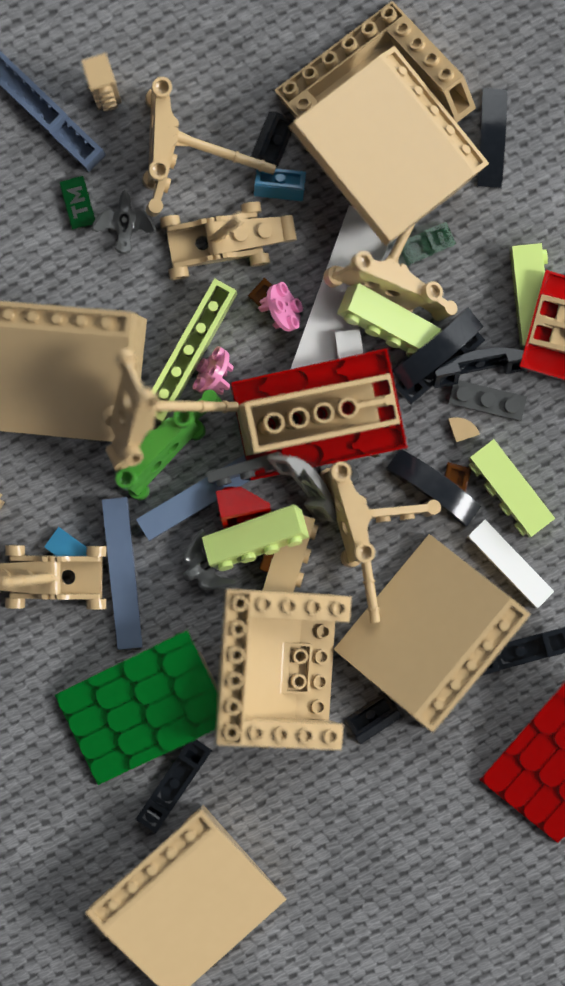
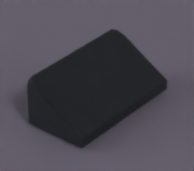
M269 111L250 157L259 160L263 159L265 162L274 164L278 168L293 132L289 126L294 121L278 112Z
M383 693L344 720L358 742L362 744L402 718L389 696Z

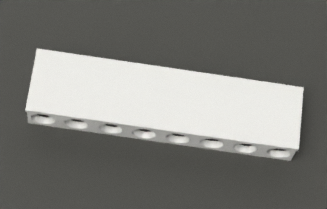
M349 205L326 270L335 265L340 267L350 265L351 258L362 251L368 252L373 260L383 261L388 244L385 246L353 206ZM324 279L322 280L291 369L338 359L335 331L359 328L358 325L348 324L342 316L337 314L349 285L343 283L332 288L324 282Z

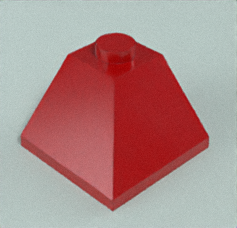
M229 486L216 491L224 529L271 513L269 502L241 486Z

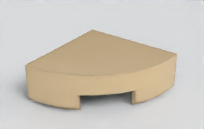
M459 417L448 419L456 443L480 435L476 426L470 421Z

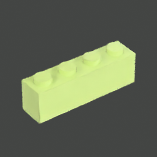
M542 243L518 245L510 248L520 348L526 345L545 274L544 264H548L547 250H542Z
M360 283L347 287L337 312L348 324L364 328L368 335L386 340L387 345L406 351L407 356L415 353L441 330V328Z
M494 439L468 458L471 462L468 465L477 477L481 474L486 481L484 487L492 497L496 494L501 500L500 508L507 516L511 514L517 521L514 526L522 536L527 534L528 537H532L555 519Z
M293 504L204 536L202 540L209 566L219 571H226L232 569L233 564L252 562L256 560V556L264 553L265 555L275 554L279 552L281 547L300 545L302 540L309 538L302 509Z

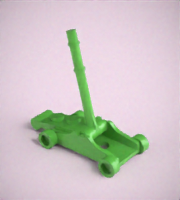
M206 390L202 398L199 399L207 402H222L214 390ZM175 411L173 418H167L158 428L150 430L144 436L139 447L144 457L139 464L128 466L117 473L116 483L118 486L128 490L130 496L135 500L141 501L146 499L150 492L148 484L190 439L197 441L204 437L206 429L198 419L207 412Z

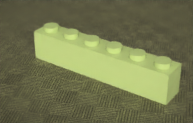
M214 278L152 389L158 401H178L237 296L235 289ZM157 411L155 419L163 422L170 416L172 411Z

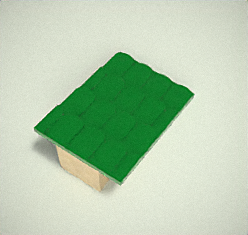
M188 630L55 694L97 785L216 730L219 688L202 653H198Z

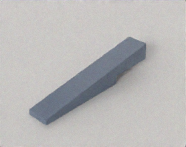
M0 51V86L90 172L106 156L103 149Z
M245 455L225 467L245 462ZM239 476L232 478V483L217 487L216 483H209L206 477L140 516L136 521L147 539L151 541L217 501L216 491L229 486H243L250 481V478L241 480Z
M128 498L103 499L102 508L117 649L143 647Z

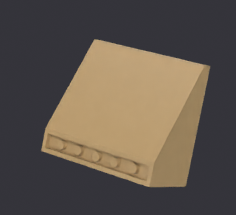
M393 1L275 89L280 100L294 118L298 119L370 62L395 46L456 123L476 109L462 73Z
M395 46L370 62L289 126L385 246L457 193L489 164Z
M0 301V431L113 442L115 435L111 426L105 424L102 412L114 405L122 370L118 367L115 357L124 349L134 350L138 358V378L141 381L147 319L133 312Z
M428 534L377 596V603L380 608V622L370 623L369 611L366 609L333 650L431 732H434L531 614L437 539Z
M225 589L215 744L342 750L343 724L329 720L335 621L350 622V596Z
M202 805L184 821L183 825L125 878L112 889L109 888L92 903L86 914L158 986H191L286 901L287 898L209 810Z

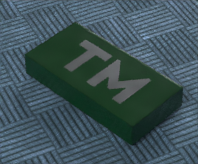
M84 176L61 181L60 186L72 230L92 226L96 219Z

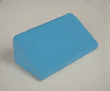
M257 169L254 196L303 201L306 172L275 169L274 174H270L264 171L260 172Z

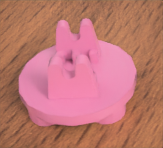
M284 282L269 287L267 297L260 300L262 305L258 309L261 312L270 310L275 320V323H273L275 329L282 328L287 332L298 329L300 326V312L303 311L301 301L293 297Z
M218 346L207 359L202 358L196 367V371L199 373L193 384V389L200 394H203L206 390H214L217 394L223 395L224 389L229 390L230 384L222 377H226L228 371H233V365L229 363V353Z

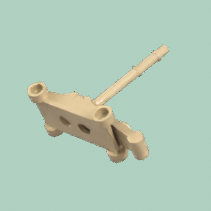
M158 77L154 80L151 89L145 97L147 105L151 108L149 169L142 178L144 186L147 189L154 190L152 199L146 206V213L149 216L155 217L163 209L162 195L163 192L168 193L171 179L167 178L169 169H174L177 155L174 154L175 146L192 147L231 160L233 163L237 162L258 169L260 172L264 171L274 174L276 165L265 162L263 159L259 160L241 154L239 151L235 152L193 138L179 131L177 128L179 121L174 117L171 110L170 93L172 91V83L166 77Z
M256 201L241 204L242 213L204 218L182 224L180 223L179 215L160 218L161 229L167 230L173 268L168 270L170 280L188 278V267L247 257L250 259L251 267L270 264L269 253L263 252V246L297 240L293 215L258 218L257 214L261 213L262 210L260 202ZM201 236L207 237L209 248L206 250H200L196 247V240Z
M415 224L398 236L385 261L373 260L368 252L362 251L351 258L350 265L346 267L335 265L325 270L323 274L324 282L329 287L334 288L343 283L349 286L360 283L410 312H413L414 308L421 306L430 312L436 321L446 319L456 314L458 310L455 302L447 301L442 297L443 290L440 284L434 281L425 284L410 273L406 265L398 263L399 256Z
M124 349L115 357L118 367L122 370L114 405L102 412L105 424L111 426L115 435L112 444L106 447V453L114 470L119 472L121 469L135 466L143 460L144 457L139 447L144 436L154 428V418L157 417V411L227 413L237 412L239 404L226 400L222 402H207L204 400L158 401L155 392L150 388L144 389L138 378V358L134 350Z
M5 545V555L9 556L10 563H0V590L10 591L9 597L5 598V608H25V599H87L86 609H106V599L102 598V557L106 556V546H87V556L25 555V545ZM65 570L74 572L75 581L72 584L63 582L62 574Z

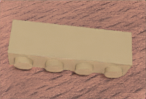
M104 53L81 60L98 110L111 111L118 107L117 104L122 103L107 54Z
M304 516L309 538L302 540V543L297 546L289 547L287 545L281 547L279 552L274 554L263 591L294 592L295 587L300 588L304 576L300 569L302 563H308L311 549L307 548L309 539L315 540L318 525L314 524V518Z

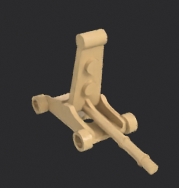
M338 462L331 468L321 471L319 475L325 482L334 503L337 523L345 546V550L341 554V561L349 568L361 563L370 623L380 622V608L377 603L375 579L373 578L371 561L375 556V549L369 544L367 529L370 520L375 519L376 523L391 521L390 517L400 516V520L415 519L416 514L430 517L440 512L441 505L437 500H430L422 505L369 510L366 505V498L359 495L350 479V466L345 462Z

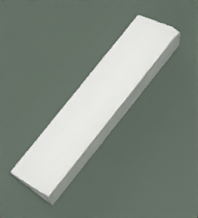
M483 520L467 536L536 609L554 592L486 520Z

